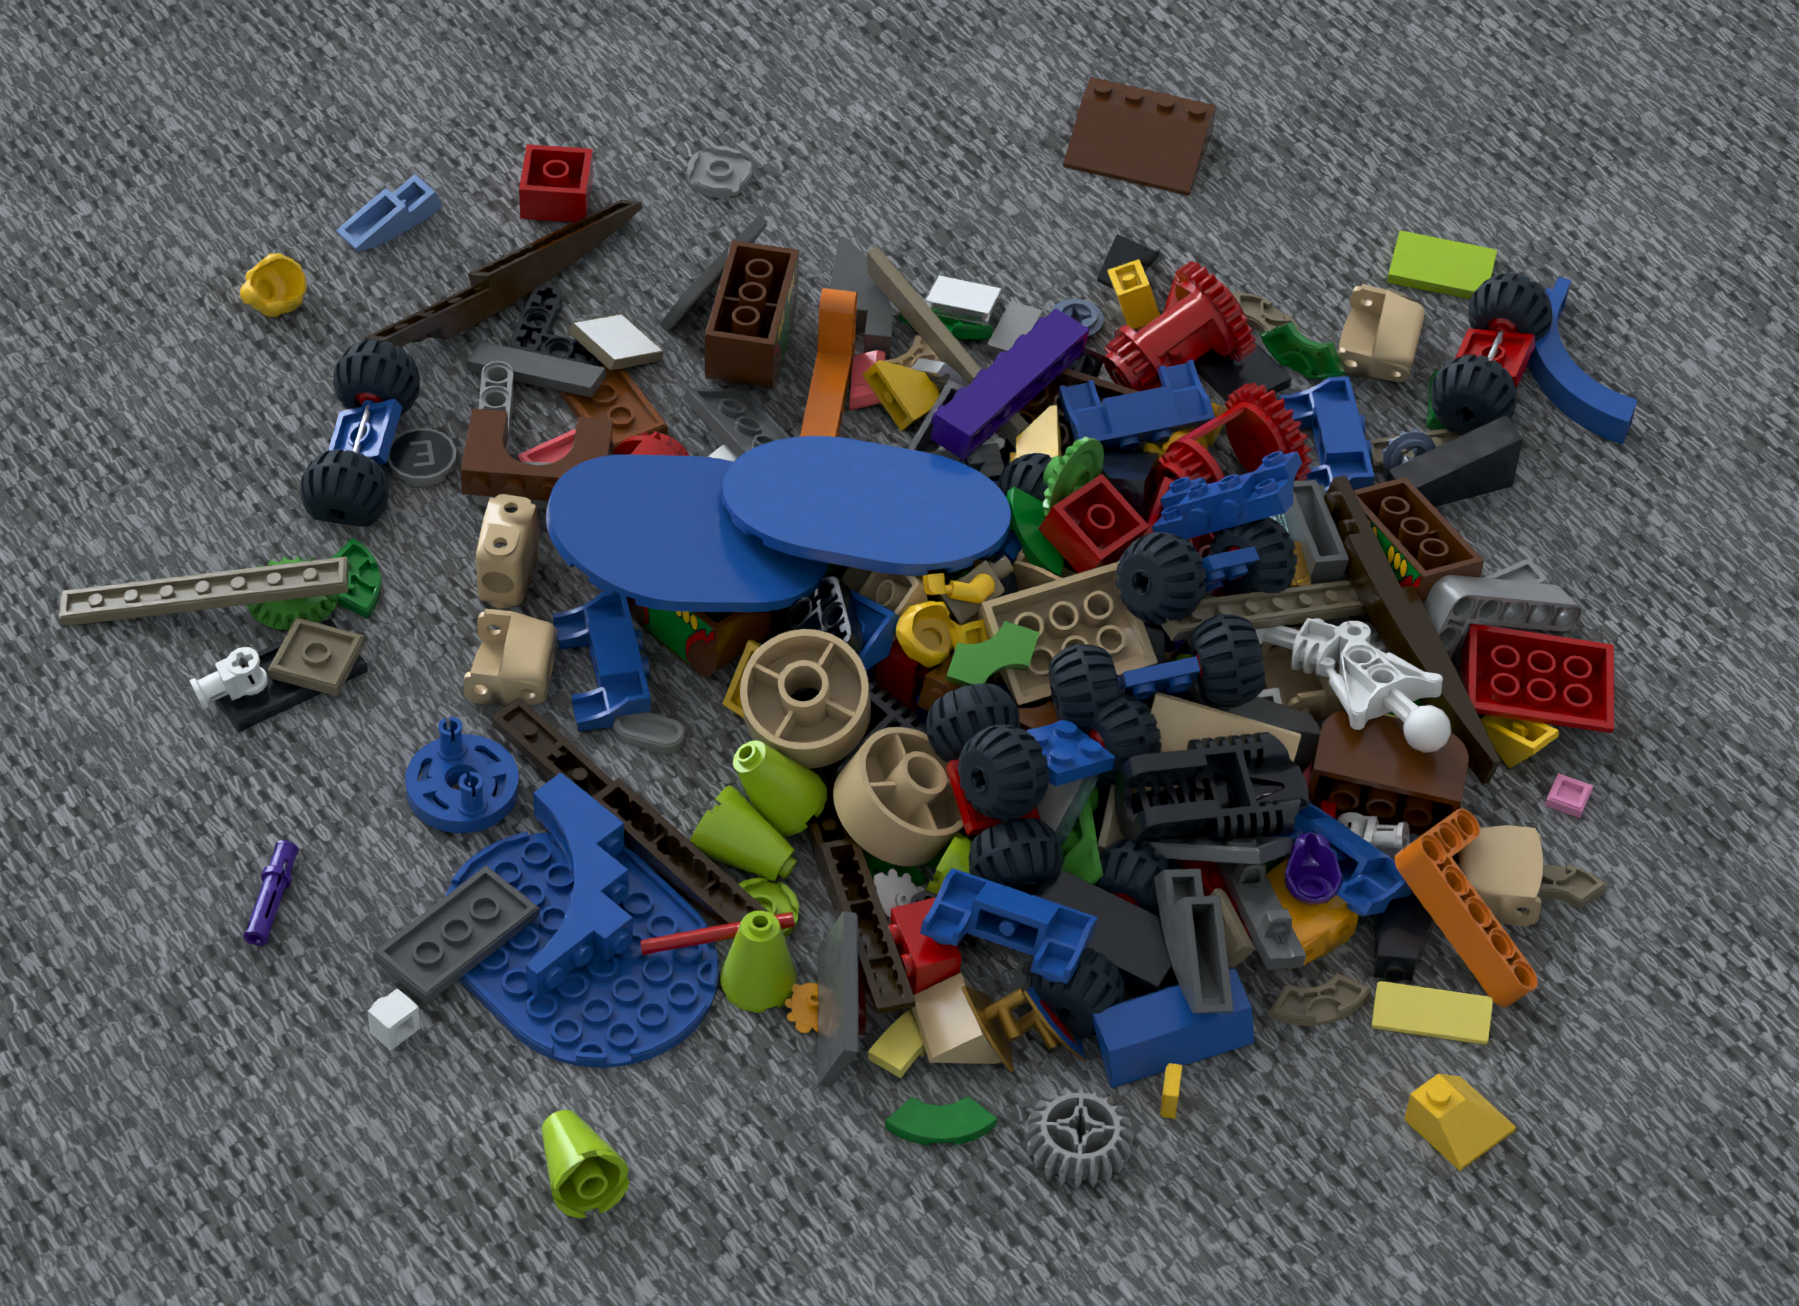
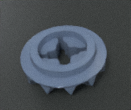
M1068 299L1059 302L1051 310L1052 312L1057 308L1071 318L1074 315L1078 322L1090 329L1089 338L1095 339L1097 332L1102 331L1103 314L1095 304L1089 301Z
M1416 428L1409 433L1401 430V435L1396 439L1389 438V446L1382 449L1383 461L1381 463L1389 474L1390 469L1413 459L1412 457L1403 456L1401 452L1403 449L1412 450L1414 456L1417 457L1436 448L1435 443L1427 433H1421Z

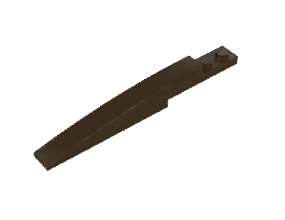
M619 200L467 273L471 284L470 287L364 338L367 341L380 340L383 343L386 341L402 349L404 345L410 342L424 341L429 337L446 340L499 312L532 292L537 286L544 284L565 270L643 208L642 203Z
M1347 476L1333 477L1324 495V500L1337 527L1341 541L1344 542L1343 546L1349 558L1345 570L1346 576L1388 651L1424 672L1437 673L1443 677L1442 692L1439 697L1419 699L1424 706L1432 705L1443 710L1450 720L1451 733L1457 736L1467 749L1469 757L1468 767L1482 784L1489 783L1501 761L1415 586L1401 588Z
M518 697L491 717L492 726L541 770L542 779L546 783L559 773H562L624 822V846L644 860L677 893L717 923L724 925L740 922L747 914L754 911L769 912L620 778L613 781L522 698Z
M823 767L812 768L810 770L819 775L827 788V800L818 818L813 815L805 823L808 826L805 830L837 919L843 911L857 913L858 971L877 1014L916 1007L914 995L892 933L888 928L889 925L861 846L848 834L837 815L833 798L835 784L832 775L827 776L823 772Z

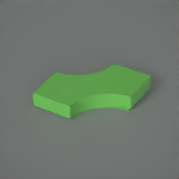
M1004 621L1000 630L987 641L978 644L958 642L945 680L962 686H971L972 684L986 683L990 677L1003 670H1027L1040 632Z

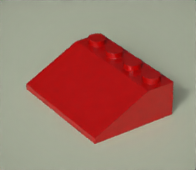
M1470 623L1461 649L1460 679L1477 713L1613 733V644Z

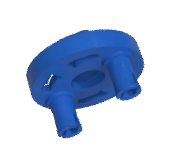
M449 717V728H447L446 718H443L438 724L440 738L421 748L413 756L407 767L405 783L408 804L421 821L441 831L471 833L487 829L504 819L516 804L519 794V775L516 762L511 754L497 742L482 736L462 734V722L458 718ZM421 770H422V774H421L420 781H418L419 775H420ZM459 782L460 790L451 788L454 783Z

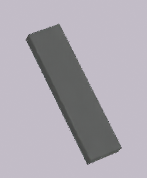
M483 341L479 343L466 360L467 370L482 374L483 367L492 361H503L512 367L513 381L592 398L606 378V371L603 367Z

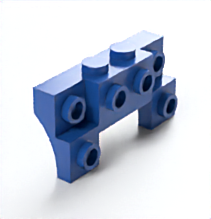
M1189 360L1185 364L1170 367L1160 366L1157 370L1162 386L1160 388L1105 398L1102 403L1099 400L1094 380H1088L1085 384L1070 387L1060 386L1058 394L1066 423L1070 422L1074 441L1077 439L1081 440L1086 436L1098 440L1102 446L1108 445V448L1119 447L1120 450H1130L1138 447L1140 442L1153 440L1154 444L1167 442L1174 432L1200 427L1212 420L1215 416L1211 401L1201 385L1194 361Z
M1349 376L1329 377L1308 390L1279 395L1278 401L1282 398L1285 400V409L1287 411L1290 409L1294 411L1293 420L1301 422L1299 428L1311 427L1320 466L1310 468L1311 472L1306 475L1307 480L1305 481L1317 480L1318 485H1324L1325 493L1333 477L1347 476L1353 490L1373 485L1375 476L1371 464V441L1365 440L1364 415H1359Z
M1282 451L1271 453L1262 459L1263 463L1256 471L1239 476L1238 474H1232L1210 484L1206 483L1204 477L1190 480L1189 477H1183L1175 480L1169 485L1170 489L1160 499L1164 510L1161 512V518L1152 526L1153 531L1171 533L1183 539H1189L1286 513L1293 505L1294 480L1299 467L1303 464L1298 452L1295 451L1285 455Z
M604 591L580 607L565 612L553 613V625L558 631L557 642L559 650L588 646L598 686L597 689L571 695L578 732L613 727L614 717L651 712V697L646 678H650L647 656H640V651H643L642 634L640 629L634 630L626 596L617 592L614 595H610Z
M1309 802L1308 808L1297 812L1296 817H1294V829L1291 833L1279 835L1274 833L1270 835L1290 837V839H1293V845L1301 834L1308 832L1321 834L1328 839L1330 848L1337 858L1342 875V885L1336 895L1348 902V909L1358 915L1367 916L1384 913L1392 899L1409 897L1412 889L1396 868L1395 860L1311 802Z
M952 868L944 878L935 902L922 922L920 934L931 937L939 944H951L954 946L959 944L966 933L1035 956L1030 972L1042 975L1044 979L1051 982L1068 984L1079 967L1083 951L1094 936L1098 917Z

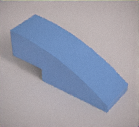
M414 174L393 193L385 188L341 225L336 232L352 248L360 252L377 247L421 224L443 206L436 192Z

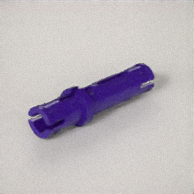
M279 840L274 846L269 866L265 867L262 871L261 880L263 883L247 929L243 934V939L249 944L265 946L268 942V936L278 912L284 890L289 888L292 882L291 870L299 853L298 846L293 842Z

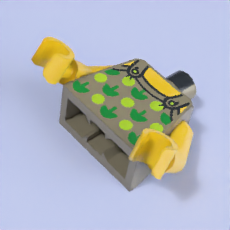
M1001 553L989 562L977 559L973 561V566L951 572L945 577L944 573L918 577L923 582L924 591L931 601H943L950 612V619L961 625L979 611L982 602L995 599L1004 593L1005 589L1000 580L1013 572L1014 568L1009 559Z

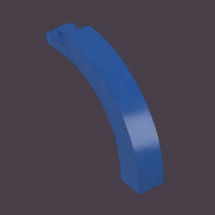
M1558 276L1553 289H1546L1552 306V325L1548 333L1535 342V347L1528 361L1529 367L1541 390L1561 412L1587 430L1623 445L1633 422L1638 400L1617 393L1598 383L1580 369L1567 353L1560 339L1558 321L1567 302L1571 280Z

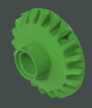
M1086 436L1081 440L1077 439L1073 446L1066 448L1064 456H1055L1048 463L1043 475V484L1048 486L1044 491L1046 498L1043 501L1045 517L1054 505L1101 475L1104 450L1098 440Z
M284 555L282 561L279 562L270 559L268 566L305 561L300 555L295 560H288ZM339 594L248 604L246 607L249 613L261 624L274 629L290 630L296 617L316 623L326 619L335 609Z

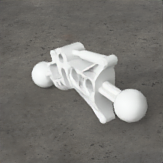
M1307 618L1300 630L1282 625L1255 630L1260 645L1266 642L1293 650L1291 669L1300 670L1303 668L1304 673L1311 674L1316 671L1317 677L1330 678L1329 684L1346 710L1351 728L1355 730L1363 729L1368 720L1393 712L1404 722V736L1412 748L1427 753L1438 751L1447 744L1451 734V725L1449 718L1443 710L1432 705L1417 706L1413 703V701L1419 698L1439 697L1442 692L1443 677L1437 673L1424 672L1390 652L1384 653L1370 645L1371 630L1365 623L1347 621L1340 624V626L1324 623L1320 618ZM1337 664L1340 666L1339 674H1337L1334 670V667Z

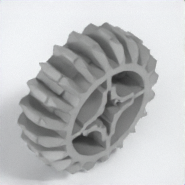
M1065 1086L1061 1096L1050 1092L1047 1102L1039 1100L1035 1111H1031V1115H1029L1028 1128H1026L1025 1132L1027 1152L1030 1157H1034L1035 1169L1045 1167L1044 1173L1047 1179L1058 1174L1061 1186L1067 1181V1178L1073 1179L1076 1188L1081 1185L1082 1180H1087L1094 1187L1098 1176L1108 1183L1112 1177V1172L1120 1174L1124 1162H1127L1130 1158L1133 1134L1130 1118L1124 1116L1123 1105L1113 1106L1112 1095L1101 1099L1099 1098L1098 1089L1092 1094H1087L1082 1086H1080L1077 1093H1071ZM1077 1129L1080 1130L1081 1144L1078 1142Z

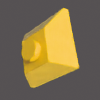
M1446 1074L1435 1075L1410 1093L1404 1118L1413 1129L1459 1171L1516 1130V1126L1461 1076Z

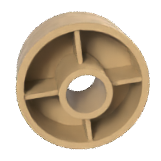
M812 629L793 630L779 634L765 642L755 651L742 674L740 698L746 726L752 740L763 742L808 769L824 767L841 760L855 749L867 731L871 717V698L865 667L857 653L846 642L832 634ZM802 688H814L819 691V694L809 701H797L791 698L794 692Z
M889 727L875 732L840 771L834 784V805L845 830L867 852L891 864L918 866L930 862L937 857L964 826L946 770L948 763L935 753L928 741L927 734L905 727Z

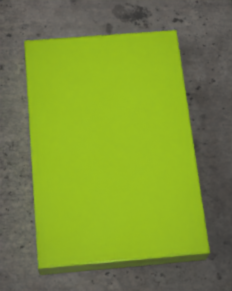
M1400 230L1387 283L1471 299L1476 289L1484 281L1491 278L1497 250Z

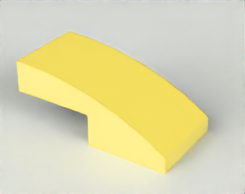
M912 1008L900 1016L868 1051V1060L899 1078H902L919 1055L924 1057L926 1054Z

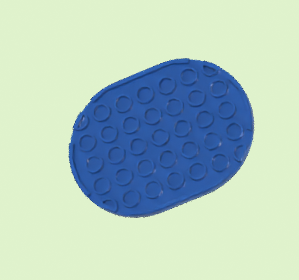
M802 436L762 444L745 452L729 466L725 472L722 485V504L725 510H728L732 516L731 521L746 535L754 534L763 539V545L800 558L880 573L923 576L927 575L928 570L945 569L946 572L950 573L973 566V561L983 556L988 558L997 552L1004 544L1010 528L1011 510L1007 498L993 481L977 470L936 454L856 439L832 436Z
M630 454L593 458L565 472L553 487L547 504L546 526L553 545L571 568L576 566L589 577L588 582L606 593L614 595L617 592L636 599V605L652 609L679 612H766L792 606L794 601L802 597H809L819 587L829 565L826 562L800 558L771 549L763 545V539L754 534L746 535L731 521L732 516L728 510H725L722 504L723 478L725 472L733 463V461L701 456Z
M528 831L499 840L471 857L453 876L445 896L487 865L538 906L540 916L461 977L459 981L522 1043L546 1057L563 1063L602 1068L625 1066L654 1058L685 1040L704 1020L717 993L719 961L715 942L642 955L640 940L708 928L699 913L644 860L625 846L614 858L628 869L629 893L618 906L633 917V941L623 953L615 954L606 962L593 954L584 966L576 967L564 977L557 987L549 988L539 997H536L527 989L526 965L547 946L562 925L572 900L574 879L566 855L550 832L528 835Z

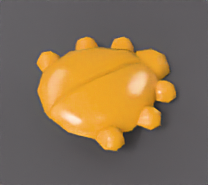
M810 982L802 985L794 984L791 989L793 992L792 998L785 1001V1006L792 1009V1012L787 1014V1020L789 1022L796 1021L795 1028L800 1033H809L812 1027L818 1033V984Z

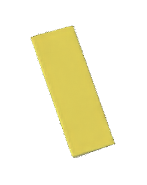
M1379 981L1374 996L1371 1028L1487 1045L1493 998Z

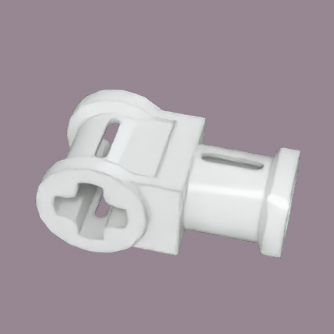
M250 647L238 648L231 652L226 659L215 663L218 671L199 680L195 678L189 680L203 710L209 707V703L228 694L233 701L244 695L258 694L267 686V673L262 667H259L260 658L254 649ZM241 658L244 659V662L246 664V667L244 668L240 662ZM249 675H252L254 684H251L248 678Z
M1354 812L1344 813L1337 820L1379 850L1380 847L1403 849L1410 844V831L1407 822H1399L1398 825H1379L1377 816H1363Z

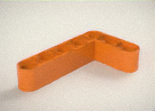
M822 288L819 305L817 356L800 437H839L843 417L841 414L844 412L855 353L857 292Z
M1460 808L1395 855V865L1489 997L1493 998V1002L1498 1006L1506 1008L1536 989L1538 979L1531 965L1452 858L1453 855L1480 835V826L1476 818L1468 810Z

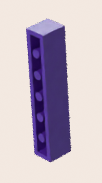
M1057 308L1045 318L1040 317L1031 331L1026 335L1021 334L1006 353L1002 351L998 354L988 369H981L971 384L966 388L961 387L946 406L941 405L936 409L931 419L933 428L930 439L962 460H966L1084 353L1090 329Z

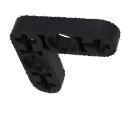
M542 284L534 288L512 334L511 348L552 357L555 356L551 355V352L563 350L567 354L557 358L599 367L605 366L576 339L550 334L562 309V292L557 286L552 284ZM549 298L545 309L542 307V302ZM532 320L545 322L544 325L539 327L531 326L528 323ZM528 337H530L532 344H528L527 347H524L528 341Z
M834 576L824 579L809 597L801 598L771 623L770 634L762 640V645L771 638L788 631L801 629L818 630L821 627L823 632L832 634L846 642L858 655L863 645V634L849 586Z

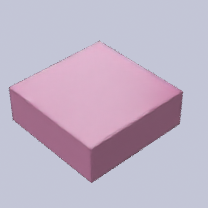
M1558 773L1545 806L1581 818L1592 793L1593 785Z

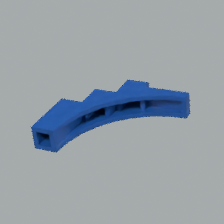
M562 773L556 775L533 793L534 817L553 835L566 855L574 879L572 900L562 925L547 946L526 965L527 989L536 997L542 995L549 988L557 987L567 974L576 967L584 966L593 954L606 962L615 954L623 953L633 941V917L618 906L629 893L628 869L614 858L624 847V822Z

